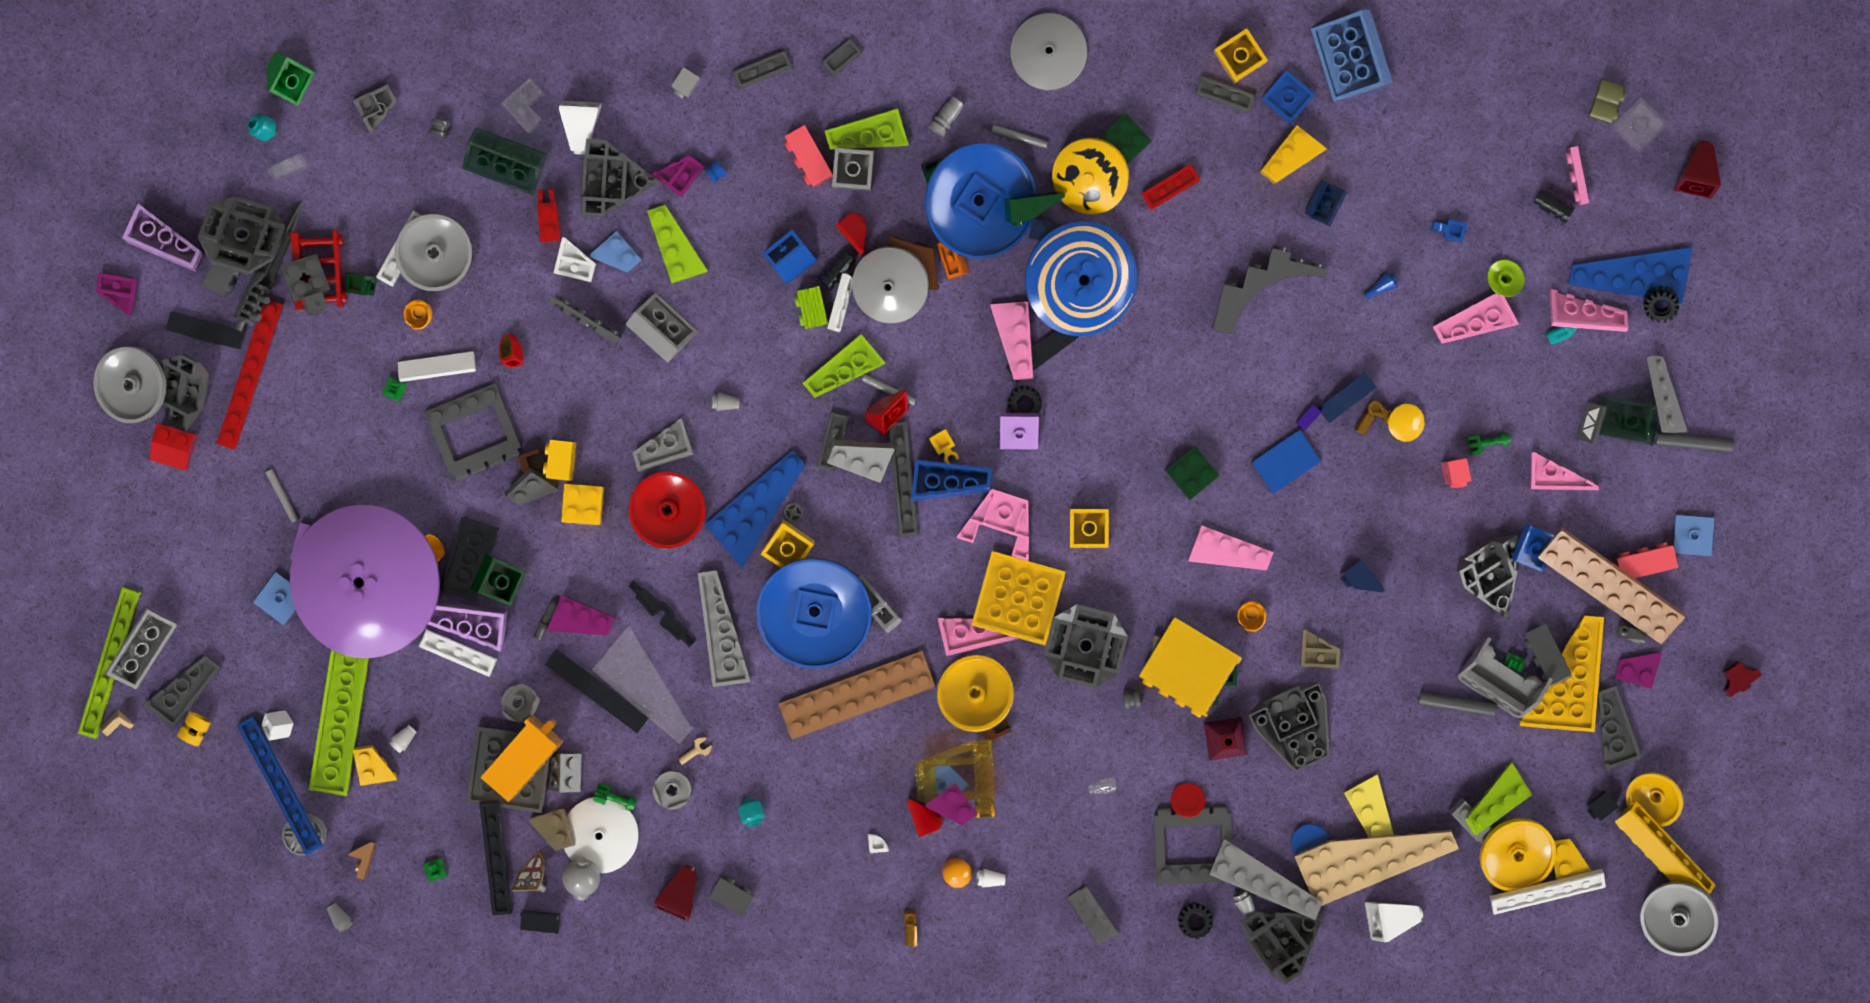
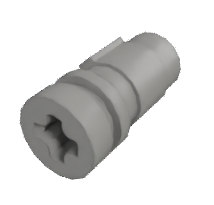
M951 97L949 102L945 103L939 111L938 117L935 116L934 122L932 121L928 127L934 133L944 138L947 133L946 130L951 128V123L960 114L964 104L955 97Z

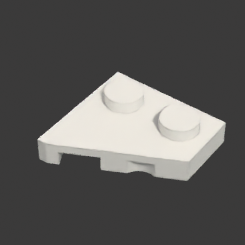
M562 237L554 274L592 283L596 264L566 238Z

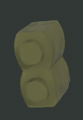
M1603 79L1600 80L1588 117L1608 124L1616 121L1620 111L1617 110L1618 104L1623 102L1626 94L1623 91L1624 86Z

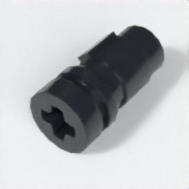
M1542 189L1534 200V203L1539 205L1541 210L1548 214H1554L1555 218L1558 219L1559 217L1563 223L1568 221L1575 209L1573 205H1567L1566 201L1562 202L1559 198Z
M843 251L833 261L831 266L823 271L824 274L821 273L817 279L831 291L835 287L834 284L839 283L842 273L845 274L855 260L847 252Z

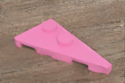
M1531 452L1530 489L1599 490V486L1535 452Z

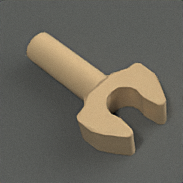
M699 737L694 740V748L679 757L678 760L683 765L697 754L706 756L710 753L712 745L702 749L700 744L707 738Z

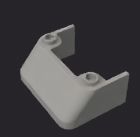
M1488 637L1476 648L1461 669L1458 679L1509 714L1522 718L1540 704L1553 679L1549 678L1543 683L1537 676L1523 678L1494 659L1495 652L1488 645L1491 641V638Z

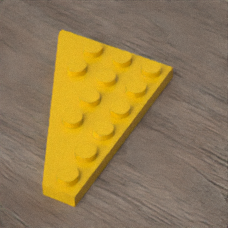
M1582 617L1561 652L1573 677L1554 687L1549 686L1540 704L1521 718L1519 726L1595 732L1604 617Z

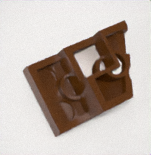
M891 236L888 246L900 247L914 254L926 269L929 289L939 290L935 273L937 266L934 261V248L920 241L910 243L897 236Z

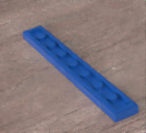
M251 716L237 725L302 850L308 856L324 845L255 716Z

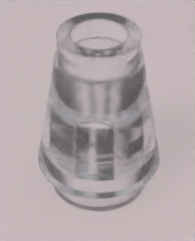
M1108 775L1089 783L1090 795L1113 794V792L1117 791L1115 777Z

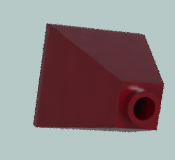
M1701 140L1695 146L1674 187V191L1712 199L1721 186L1714 145H1711L1709 141Z
M1242 717L1204 723L1209 761L1247 755ZM1227 738L1231 739L1229 744H1225Z
M689 865L682 867L655 899L653 907L689 922L697 874L695 872L696 868Z

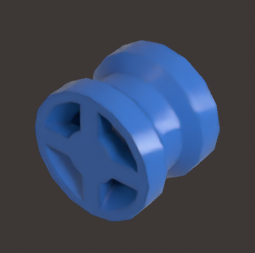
M716 159L712 162L711 166L704 168L715 184L721 176L725 177L727 175Z

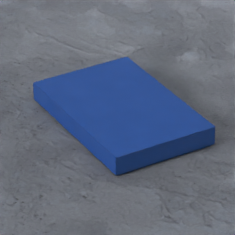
M1298 430L1252 461V464L1274 494L1321 461L1301 431Z

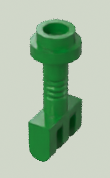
M1504 431L1501 432V436L1480 440L1479 434L1466 437L1467 441L1475 440V443L1468 444V448L1476 447L1477 450L1470 451V456L1482 454V447H1487L1488 445L1492 446L1503 443V446L1506 447L1507 444H1511L1509 432L1505 433Z
M602 783L597 785L593 801L605 805L606 800H610L626 806L625 810L627 811L634 810L637 802L634 796L630 795L628 799L610 793L611 786Z

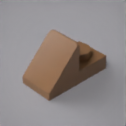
M373 840L347 854L362 859L361 862H357L355 872H357L356 878L362 880L367 878L377 841Z

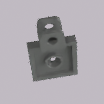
M317 254L281 265L279 268L292 302L295 303L302 300L303 307L309 316L322 313L326 307L323 293L330 291ZM302 274L309 275L308 283L300 280Z

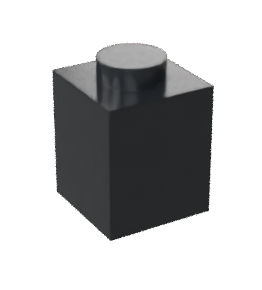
M1605 790L1586 804L1589 808L1587 810L1589 815L1593 819L1597 818L1600 821L1619 807Z

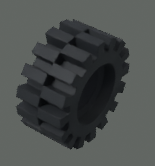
M1662 285L1659 286V289H1656V286L1653 287V291L1649 289L1643 300L1646 316L1650 317L1653 322L1656 319L1657 323H1660L1661 320L1666 323L1668 318L1670 321L1673 320V316L1676 317L1677 311L1679 312L1677 293L1673 289L1669 291L1668 286H1665V289H1663ZM1657 300H1667L1669 305L1664 309H1657L1654 307V303Z
M1031 386L1015 388L1008 398L1010 413H1039L1042 407L1041 395ZM1023 395L1029 396L1032 399V407L1029 410H1021L1017 405L1019 397Z
M1191 903L1185 906L1179 913V927L1189 938L1199 939L1200 937H1205L1213 927L1212 914L1204 905ZM1195 913L1200 914L1203 918V923L1198 928H1192L1188 924L1189 917Z

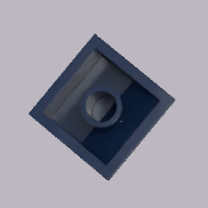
M1357 559L1340 572L1342 575L1340 580L1348 588L1375 592L1385 591L1361 559Z

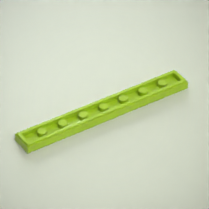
M125 587L121 589L78 734L94 739L98 737L115 681L114 678L106 675L105 672L129 635L141 592Z

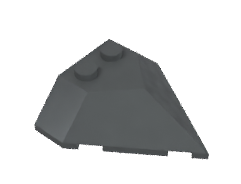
M586 139L582 161L581 216L602 217L616 207L621 206L660 183L608 141Z
M183 354L158 361L166 379V395L160 408L163 407L168 414L167 419L172 425L187 431L204 408L209 374L199 361Z
M1515 534L1486 540L1459 557L1457 567L1462 588L1506 619L1509 617L1507 609L1509 600L1512 601L1518 570H1515L1517 562L1511 560L1518 544V538Z
M1256 912L1241 921L1240 924L1249 947L1268 973L1286 985L1302 974L1324 914H1318L1316 920H1313L1299 913L1263 914V912Z

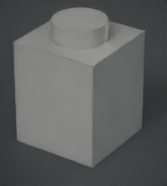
M683 67L671 86L674 89L673 93L681 99L684 96L689 98L701 79Z

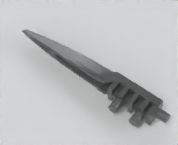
M302 201L296 205L284 223L285 229L273 261L259 268L257 273L251 278L233 317L238 319L234 329L242 332L245 323L253 326L254 322H252V319L258 322L262 319V315L256 313V310L261 311L260 302L264 304L270 302V298L265 296L264 293H270L268 288L275 281L274 277L291 240L290 233H294L301 212Z

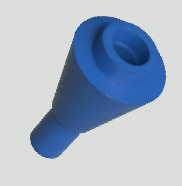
M1386 272L1374 287L1366 291L1364 295L1367 299H1370L1377 293L1397 288L1396 283H1398V280L1393 272L1391 274Z

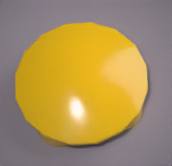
M1409 403L1396 407L1390 416L1387 417V424L1391 434L1397 440L1403 442L1416 439L1422 433L1425 425L1422 411L1417 406Z

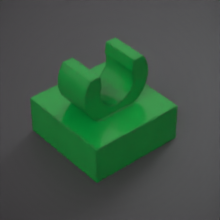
M388 377L381 395L400 402L407 384Z
M1507 653L1503 665L1521 675L1526 659Z
M442 858L423 864L428 882L448 876Z

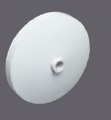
M593 797L578 803L567 815L575 846L564 849L570 860L573 861L584 857L595 863L600 873L612 872L625 865L634 854L639 838L637 822L631 811L625 810L626 806L610 800H606L605 805L593 801ZM600 832L603 837L597 839L596 833Z

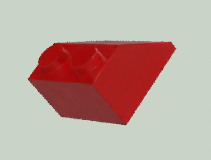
M157 423L151 441L150 460L187 471L198 434Z

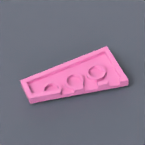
M1550 290L1551 326L1627 332L1629 328L1627 311L1605 304L1600 306L1588 299L1583 301L1574 298V295H1563L1557 293V290Z
M1495 293L1432 328L1440 343L1443 344L1519 325L1505 297Z
M1029 302L990 304L1014 380L1033 379Z
M1201 525L1188 561L1267 570L1274 552Z
M938 618L946 656L1019 639L972 626L973 619Z

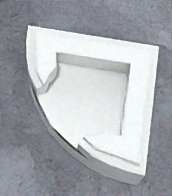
M868 834L870 853L889 852L887 843H885L883 838L875 834Z

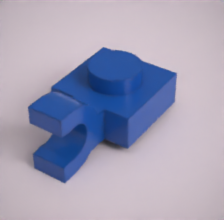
M1447 219L1446 224L1432 222L1430 230L1444 232V239L1462 243L1467 223Z

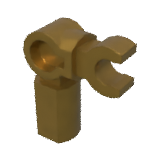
M1378 401L1368 402L1366 405L1367 412L1366 414L1363 413L1354 430L1365 436L1375 420L1374 416L1377 418L1382 417L1384 423L1387 424V417L1391 414L1392 410L1387 411L1386 407Z
M904 910V924H906L905 946H917V926H914L916 924V910Z

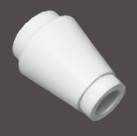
M408 725L390 738L389 744L397 752L401 753L403 750H406L417 732Z
M983 868V870H978L977 885L982 888L1004 886L1005 874Z

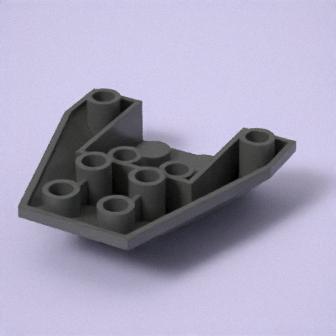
M1319 682L1296 683L1261 699L1248 713L1256 732L1294 772L1330 756L1327 704Z

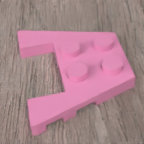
M991 489L960 531L957 538L973 543L978 527L981 524L1017 536L1011 556L1028 561V500Z

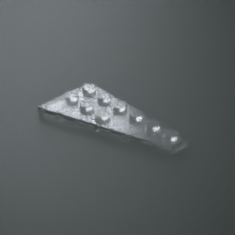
M628 626L592 671L680 744L690 733L692 727L634 632Z

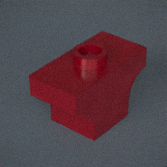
M1737 661L1722 672L1727 679V685L1723 691L1728 697H1732L1740 690L1744 692L1762 674L1756 668L1746 669L1742 662Z

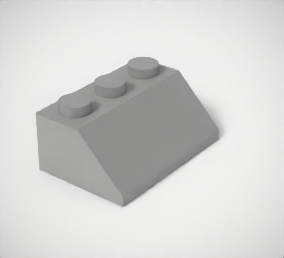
M656 293L640 306L626 323L634 333L667 363L698 332Z

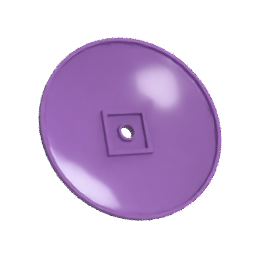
M367 504L352 505L326 514L304 534L292 559L290 590L299 618L307 630L319 642L343 655L357 658H375L404 648L425 629L435 611L439 596V569L435 554L428 540L410 520L385 507ZM358 577L364 581L362 588H358L355 584V580Z

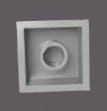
M835 148L832 187L871 191L874 151Z

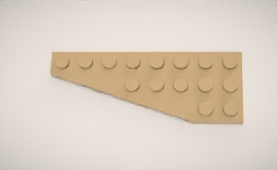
M1443 830L1420 834L1407 833V835L1395 834L1360 839L1328 840L1299 852L1294 857L1310 894L1322 901L1321 906L1459 848L1452 831Z

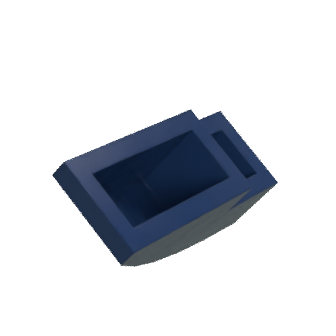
M1364 372L1319 406L1318 409L1330 423L1377 387Z

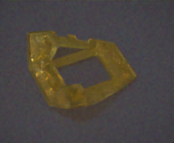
M992 740L970 741L917 761V801L928 803L939 795L936 791L935 766L974 764L975 792H965L963 794L968 800H975V807L973 808L978 814L974 818L995 817ZM973 750L972 757L947 758Z

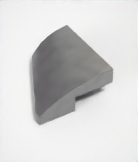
M387 82L353 99L370 134L375 131L381 120L385 118L387 112L396 103L395 96Z

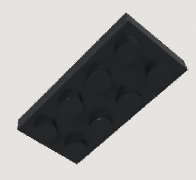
M466 517L461 518L439 590L469 600H477L478 593L470 588L485 554L491 556L499 528Z

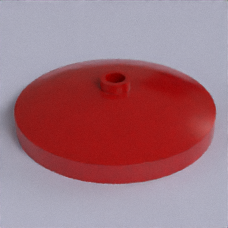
M660 472L645 478L635 488L629 502V518L634 531L643 541L658 548H676L690 542L701 530L706 516L705 500L698 486L688 477L675 472ZM667 506H669L670 509H672L671 513L669 514L665 513V508Z

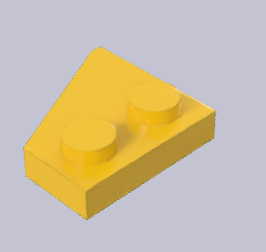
M373 745L353 748L360 786L397 780V774L392 772L385 759L379 756L378 751Z
M1571 839L1554 840L1556 846V859L1554 863L1556 880L1591 872V869Z

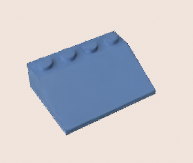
M1361 10L1311 28L1333 102L1393 83L1371 10Z

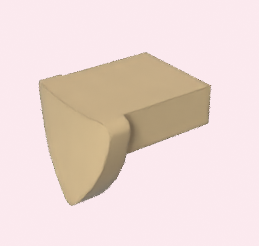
M117 710L101 726V729L108 737L120 724L129 729L134 724Z

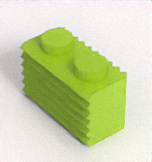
M820 287L797 291L798 296H794L796 307H801L802 314L799 315L801 326H805V329L827 325L828 320Z

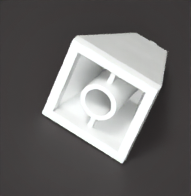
M563 101L559 105L571 151H574V154L584 153L585 141L592 138L602 103Z
M1365 902L1371 940L1389 942L1421 922V918H1423V911L1419 906Z

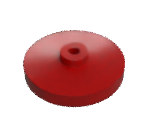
M1184 783L1177 786L1172 792L1171 806L1179 816L1191 818L1197 816L1203 810L1205 795L1197 785Z

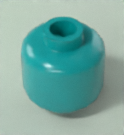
M262 113L253 115L247 123L249 134L261 141H268L275 136L277 131L275 120Z
M752 797L742 800V804L738 807L742 824L754 827L762 823L765 813L761 801L753 800Z

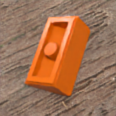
M941 242L936 243L948 280L970 273L965 256L949 250Z

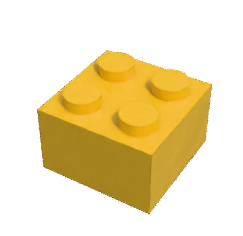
M1247 28L1213 51L1234 84L1268 61Z
M550 440L549 443H546L545 455H548L547 463L544 462L543 474H546V478L573 481L576 442Z
M564 484L561 522L602 525L605 487Z
M1070 509L1069 547L1109 548V509Z
M783 519L762 548L761 555L781 568L795 560L804 559L814 546V540Z

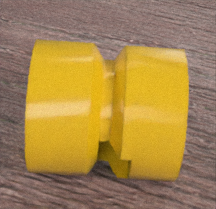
M189 711L184 720L186 724L180 727L177 737L198 747L204 738L202 734L207 732L211 721ZM190 727H191L192 729L196 730L197 732L194 733V732L190 731V730H189Z

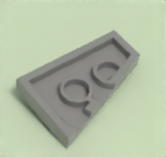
M682 417L672 426L663 430L661 434L633 452L638 472L694 455Z

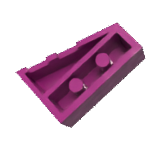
M561 595L546 631L607 636L610 634L616 617L571 597Z

